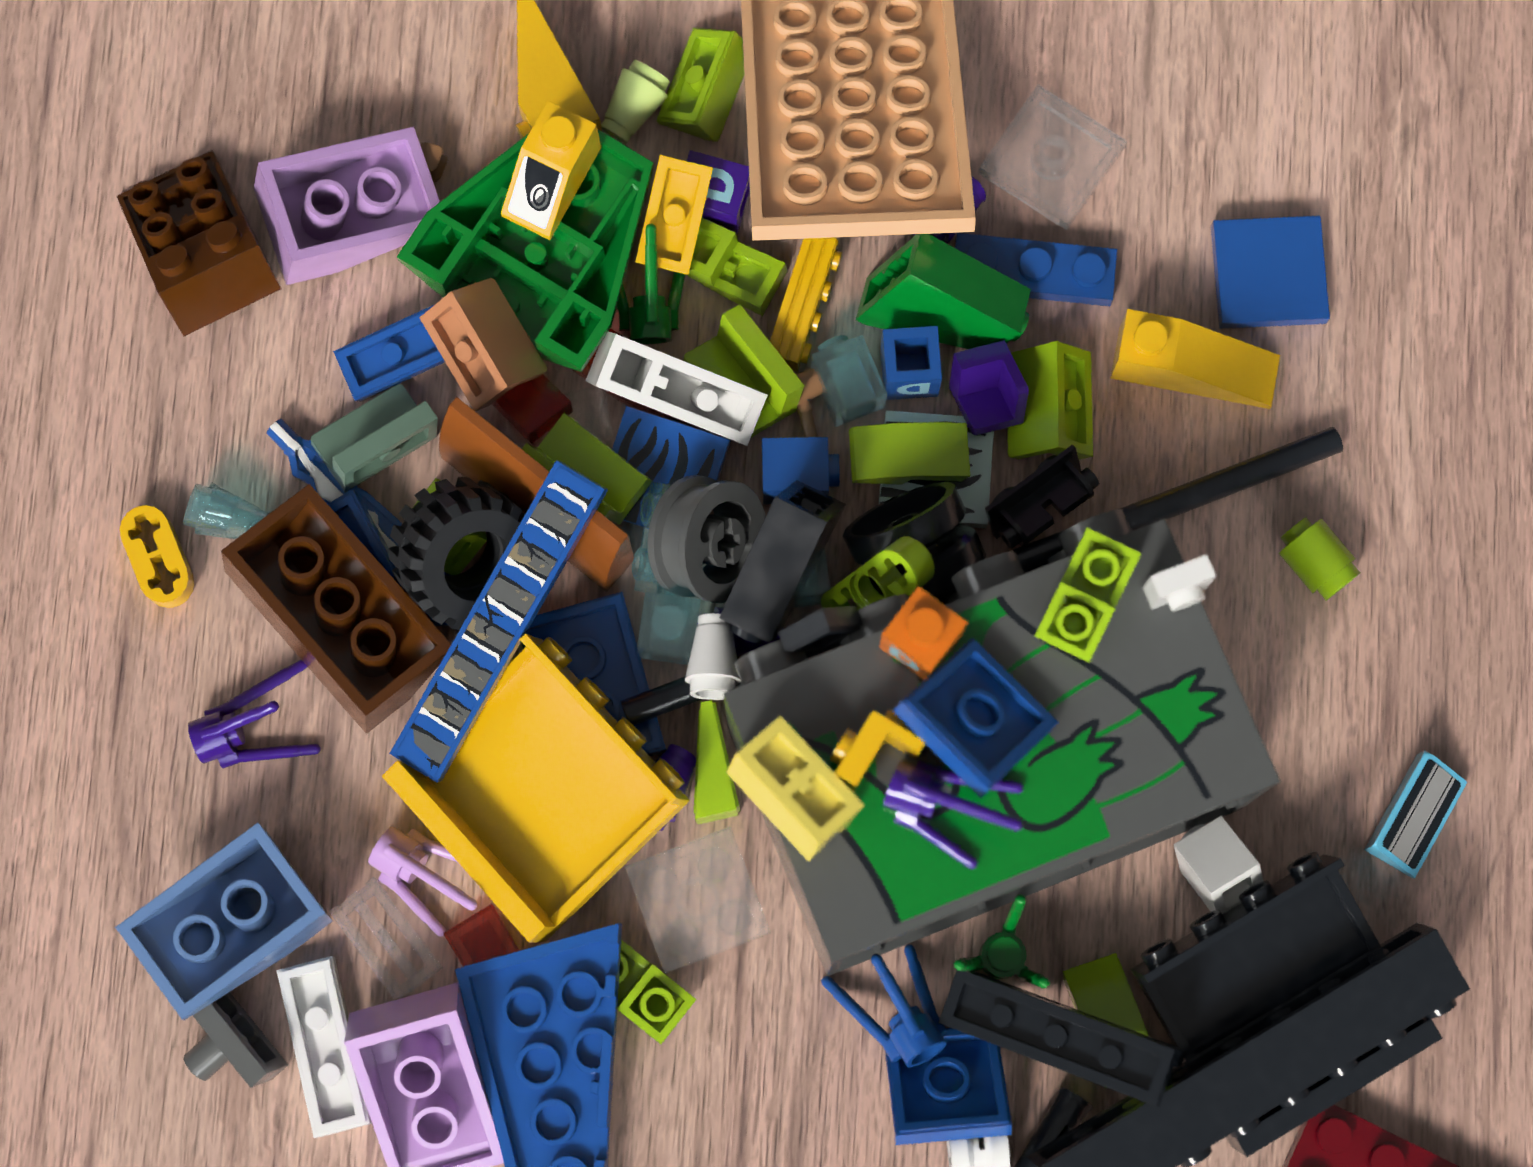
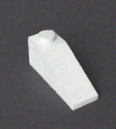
M609 331L599 345L586 378V382L746 446H748L768 396L755 389Z

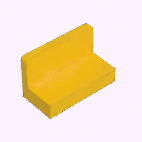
M663 155L659 156L635 261L636 264L645 266V229L648 224L652 223L656 226L657 267L685 275L689 274L713 167Z

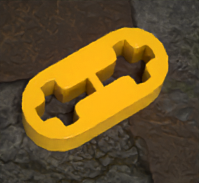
M143 505L133 508L122 519L119 530L122 543L140 588L147 598L160 607L172 608L180 606L191 596L195 583L193 573L174 526L162 511L153 506ZM148 520L153 526H160V529L153 532V538L158 548L151 552L149 546L141 538H134V536L142 532L140 523ZM162 561L173 575L180 574V578L173 581L174 591L169 594L160 587L154 588V585L161 581V575L156 564Z

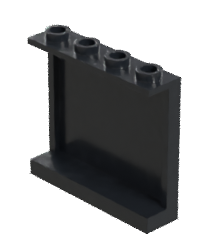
M1318 852L1304 855L1287 867L1290 874L1272 885L1269 881H1263L1248 888L1239 895L1238 898L1241 901L1239 905L1224 914L1220 910L1211 911L1190 925L1192 933L1175 943L1171 939L1160 941L1141 954L1143 962L1133 967L1131 971L1173 1045L1187 1050L1183 1063L1380 945L1338 871L1345 866L1341 858L1325 854L1319 856ZM1424 1017L1407 1027L1408 1035L1398 1043L1387 1048L1379 1049L1377 1046L1358 1057L1360 1063L1350 1072L1336 1078L1324 1077L1309 1086L1310 1094L1299 1103L1286 1108H1281L1278 1105L1261 1115L1262 1121L1260 1125L1251 1132L1236 1138L1228 1135L1226 1138L1232 1148L1248 1157L1443 1039L1433 1020Z

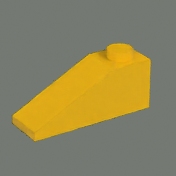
M517 0L518 105L522 122L516 124V128L521 139L531 131L547 100L597 124L598 130L602 131L600 117L535 0Z
M1127 309L1119 327L1110 379L1270 409L1272 407L1280 355L1180 318Z

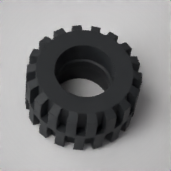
M458 477L456 486L447 479L435 482L436 491L429 493L423 488L414 496L419 502L413 508L406 504L402 508L399 515L404 519L402 526L393 525L390 537L397 543V546L388 548L389 560L396 566L392 569L396 581L403 587V590L434 621L439 624L445 621L451 629L460 630L525 516L523 510L500 490L498 491L491 484L482 480L476 484L469 477ZM486 531L487 543L479 561L463 573L444 575L445 561L454 544L468 534Z

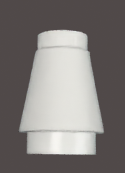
M710 613L698 616V627L696 628L685 676V682L690 684V695L695 698L724 700L723 693L734 689L741 682L734 664L737 661L734 634L730 629L732 624L720 619L721 614Z

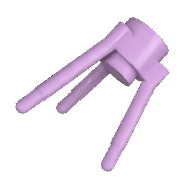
M392 826L374 846L368 863L381 872L378 881L392 889L437 936L442 937L446 934V928L402 880L410 884L419 877L468 910H475L478 906L477 901L425 866L428 855L422 852V850L457 862L440 842L427 838L415 829H411L408 834H405L395 826Z

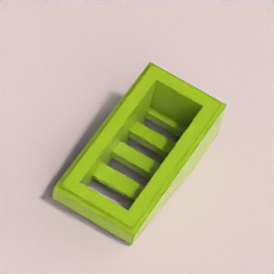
M712 700L701 702V709L698 715L694 815L697 824L738 816V812H741L734 781L726 773L730 763L716 703H713Z

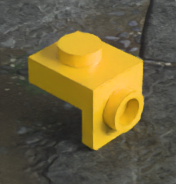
M873 710L859 734L848 729L832 754L830 761L839 765L835 774L850 791H855L884 741L914 759L917 758L925 743L892 710H888L885 716Z

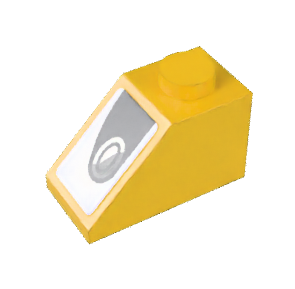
M547 100L521 147L501 211L502 217L551 240L601 149L597 124Z

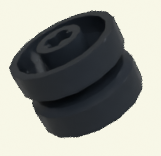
M950 482L933 483L897 495L856 518L845 528L842 535L853 560L859 565L865 564L901 537H911L919 541L928 550L934 562L935 571L933 578L921 587L932 597L953 587L951 578L956 573L984 560L987 555L976 530L970 526L959 525L965 516L966 508L956 486ZM901 563L895 566L901 576L907 572ZM870 578V581L874 588L882 596H884L879 585L872 578Z

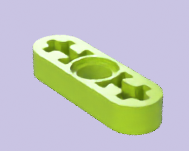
M901 537L825 592L821 598V608L850 606L848 600L852 598L858 606L857 610L895 595L907 594L910 596L918 586L921 588L933 578L935 571L933 559L928 550L919 541L911 537ZM899 563H901L907 571L902 576L895 567ZM870 578H872L879 585L884 596H882L874 588L870 581Z

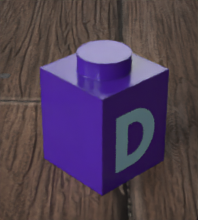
M690 150L686 161L713 167L702 218L738 234L750 195L749 166Z

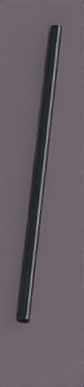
M1330 427L1120 509H1123L1131 530L1135 531L1162 519L1173 518L1341 453L1343 451V443L1338 431L1334 427ZM1065 530L1029 543L1024 547L1021 546L1011 550L1016 552L1025 574L1048 565L1047 560L1063 550L1058 536ZM953 586L933 597L945 605L944 600L956 593V590ZM841 640L823 650L806 651L805 653L808 658L841 646ZM754 650L738 655L737 660ZM684 676L624 699L620 703L626 719L635 726L702 699L690 695V684L685 682Z

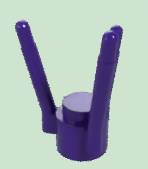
M299 660L226 703L205 710L204 717L190 721L188 723L189 737L198 759L204 764L218 759L223 769L240 762L318 754L321 751L318 744L237 749V746L245 744L242 726L276 712L279 709V704L276 701H271L238 715L234 712L307 668V665L302 660Z
M918 760L916 766L904 761L899 762L883 802V806L897 811L895 823L914 830L969 869L977 867L978 862L976 858L919 817L920 814L931 818L937 804L1014 831L1021 830L1023 826L1020 819L942 791L944 784L941 782L968 785L953 770L936 767L921 760ZM1001 779L990 790L1020 794L1024 787L1020 782Z

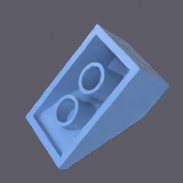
M256 823L115 928L180 1018L186 1020L289 955L332 923L333 920L268 832L259 823Z

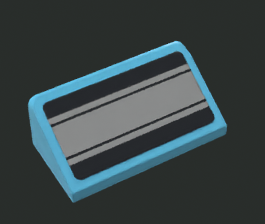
M1426 750L1420 752L1414 758L1364 851L1414 879L1468 782Z

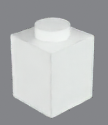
M1222 816L1208 824H1201L1191 828L1180 841L1173 844L1181 874L1210 912L1220 910L1224 914L1241 903L1238 897L1242 892L1263 882L1259 862Z

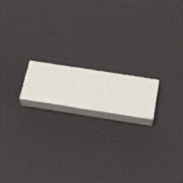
M329 956L277 970L313 1137L319 1138L372 1124L344 1044L349 1017L335 957Z

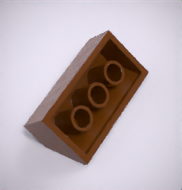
M310 484L306 485L221 550L225 573L366 734L411 699L438 668L451 646L447 638Z

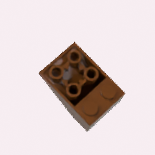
M213 150L196 158L188 159L180 166L148 181L140 182L131 189L116 196L156 290L183 336L281 290L266 255Z

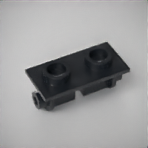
M1073 444L1060 454L1046 458L1034 473L1016 486L1002 490L994 498L993 502L985 507L993 536L996 539L1001 537L1011 549L1018 544L1024 547L1055 524L1053 517L1045 510L1050 504L1064 517L1094 496L1093 489L1100 485L1099 480L1088 467L1081 470L1077 450Z

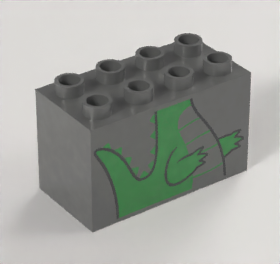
M1123 509L1110 510L1079 522L1062 532L1058 538L1063 550L1051 556L1047 560L1048 565L1025 574L1016 552L1010 551L972 564L951 578L956 593L944 600L945 606L968 623L963 636L943 663L971 638H974L1059 722L1041 742L1002 778L1022 783L1024 789L1020 794L989 790L980 798L969 786L941 782L944 784L942 790L944 792L1020 819L1023 823L1021 830L1014 831L1000 825H995L937 804L931 818L920 814L919 817L976 858L978 862L976 868H967L914 830L895 823L897 811L883 806L889 784L900 761L916 766L918 760H921L936 767L951 769L926 744H924L917 758L914 759L887 742H883L855 791L852 792L864 804V807L856 814L850 824L841 833L837 832L810 861L796 849L761 811L827 976L870 960L874 954H885L1014 902L1015 897L1019 894L1025 897L1185 833L1197 825L1207 824L1220 816L1224 817L1237 812L1281 782L1202 602L1200 601L1174 612L1171 611L1169 604L1153 610L1150 607L1143 590L1150 576L1184 563L1165 519L1132 531ZM1086 528L1142 553L1090 662L1035 637ZM907 594L895 595L859 609L858 613L863 623L860 629L842 639L840 642L842 646L808 659L805 652L790 653V651H785L781 640L760 647L739 658L734 664L741 682L737 685V688L723 693L727 727L737 753L781 716L835 773L839 765L830 761V758L846 731L850 729L859 734L873 710L885 716L888 710L893 711L908 694L924 681L879 648L882 633L909 599V596Z

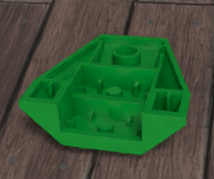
M598 130L601 149L551 240H548L503 218L501 215L521 147L528 136L527 134L430 209L397 255V259L443 298L453 290L493 278L543 360L582 372L612 326L654 164L649 159Z

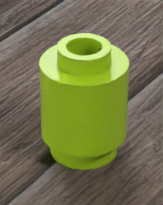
M1305 517L1280 538L1286 544V547L1279 552V555L1312 594L1318 591L1326 601L1361 573L1352 563L1356 559L1322 518L1312 525L1307 517Z

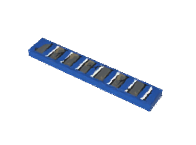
M555 461L389 754L436 783L443 780L521 643L519 639L530 628L606 495L607 488L562 461Z

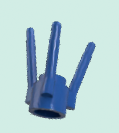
M906 945L904 952L923 1013L918 1006L910 1007L882 956L874 954L871 957V962L880 976L881 982L899 1012L888 1023L892 1029L890 1035L831 977L824 976L821 979L822 985L883 1046L892 1063L902 1058L907 1067H915L936 1056L946 1046L943 1035L947 1033L944 1025L938 1023L940 1018L937 1015L921 963L918 960L913 945Z

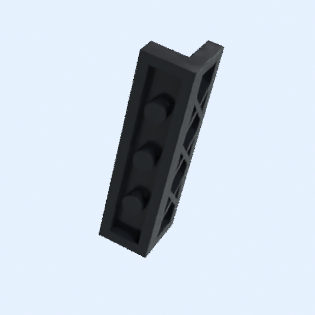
M956 970L938 1022L1154 1106H1160L1173 1067H1181L1187 1051L973 970Z

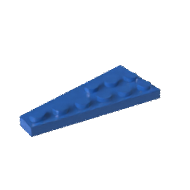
M622 923L455 969L505 1167H608Z

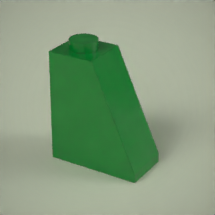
M916 234L867 277L855 320L864 325L880 329L938 326L939 343L964 349H972L1003 340L1007 344L1009 341L1014 342L1018 340L1028 325L1029 313L1026 312L1031 289L930 234Z

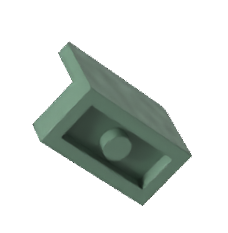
M397 384L311 436V445L343 491L347 492L436 438L438 417L426 401L416 405L404 386Z

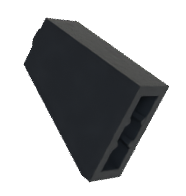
M798 480L775 496L719 617L732 624L730 629L734 634L754 643H761L762 640L771 643L777 637L846 506L845 503Z

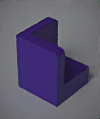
M1005 340L953 353L949 389L970 432L973 435H980L1022 424L1024 422L1029 389Z

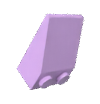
M414 127L258 162L254 182V191L286 285L338 273L405 245L425 214L440 202Z
M458 982L349 1013L344 1044L387 1167H492L504 1163Z

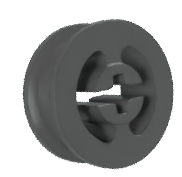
M699 475L681 478L665 491L657 503L650 521L647 547L652 572L658 583L666 591L683 597L697 596L711 603L721 604L727 602L766 518L761 501L755 492L740 482L729 480L716 481L710 477Z

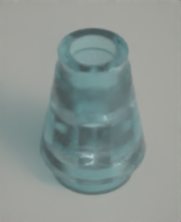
M211 482L209 487L197 483L191 493L183 525L195 528V534L237 539L270 514V512L261 510L258 506Z

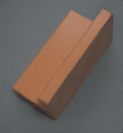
M493 278L451 291L419 317L475 412L490 406L513 387L540 377L547 371L545 363Z

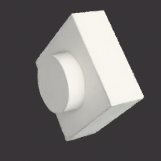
M1206 554L1151 575L1143 590L1152 610L1169 604L1171 611L1174 612L1205 599L1203 590L1208 588L1216 578V574Z

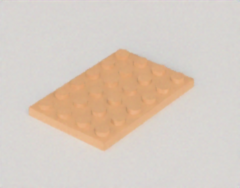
M741 0L752 241L975 232L976 216L953 0Z

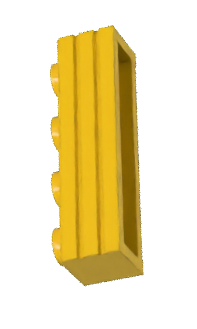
M833 237L803 239L770 339L771 344L795 372L799 371L801 362L807 364L813 344H809L808 340L811 331L818 332L823 313L818 312L821 301H828L833 284L828 281L831 270H838L842 252L838 251V239Z

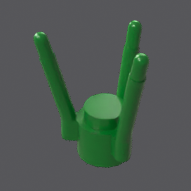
M650 223L645 229L646 295L634 297L633 307L630 308L624 285H622L617 304L619 331H629L630 340L645 345L671 342L672 331L679 330L678 310L685 274L673 273L668 304L666 306L665 297L658 295L656 226Z
M1019 894L1015 897L1007 918L1002 925L1001 932L995 933L986 939L981 946L979 956L957 959L954 962L956 970L977 971L983 969L984 972L993 978L1008 979L1015 976L1020 981L1028 982L1037 987L1047 988L1050 981L1047 977L1025 966L1027 958L1026 948L1022 940L1015 935L1017 924L1025 908L1026 897Z

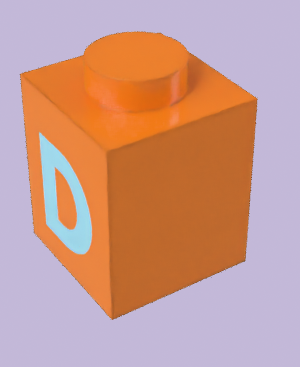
M918 586L882 633L879 648L925 680L940 667L961 639L968 622Z

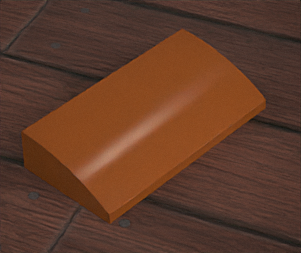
M458 397L450 403L439 436V453L441 458L464 477L472 479L476 484L480 480L491 484L526 514L549 471ZM596 510L568 562L607 593L635 559L629 535Z

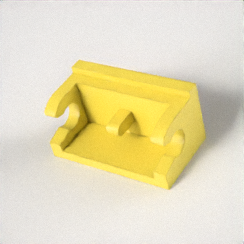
M781 716L736 753L726 772L808 861L815 857L837 832L841 833L864 807V804Z

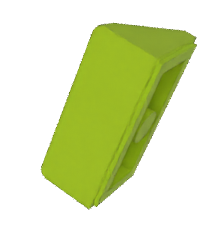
M693 27L667 92L668 97L664 100L656 121L659 124L708 141L717 142L720 139L744 77L743 39L736 31Z

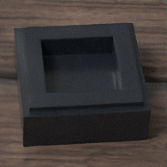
M856 606L821 608L779 631L778 634L785 651H790V653L818 651L856 632L863 623Z

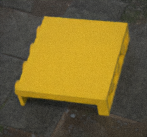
M524 634L519 640L526 647L508 664L443 780L436 783L399 760L382 777L528 942H546L690 800L679 789L685 782L678 772L662 758L655 763L641 748L647 742L642 733L624 717L617 722L605 709L604 706L609 702L605 693L588 677H584L580 681L569 670L567 665L572 659L568 653L549 636L543 641L534 636Z

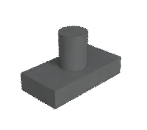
M230 992L192 1015L207 1033L205 1037L184 1055V1062L187 1068L197 1078L207 1081L229 1061L249 1087L252 1088L273 1080L289 1065Z

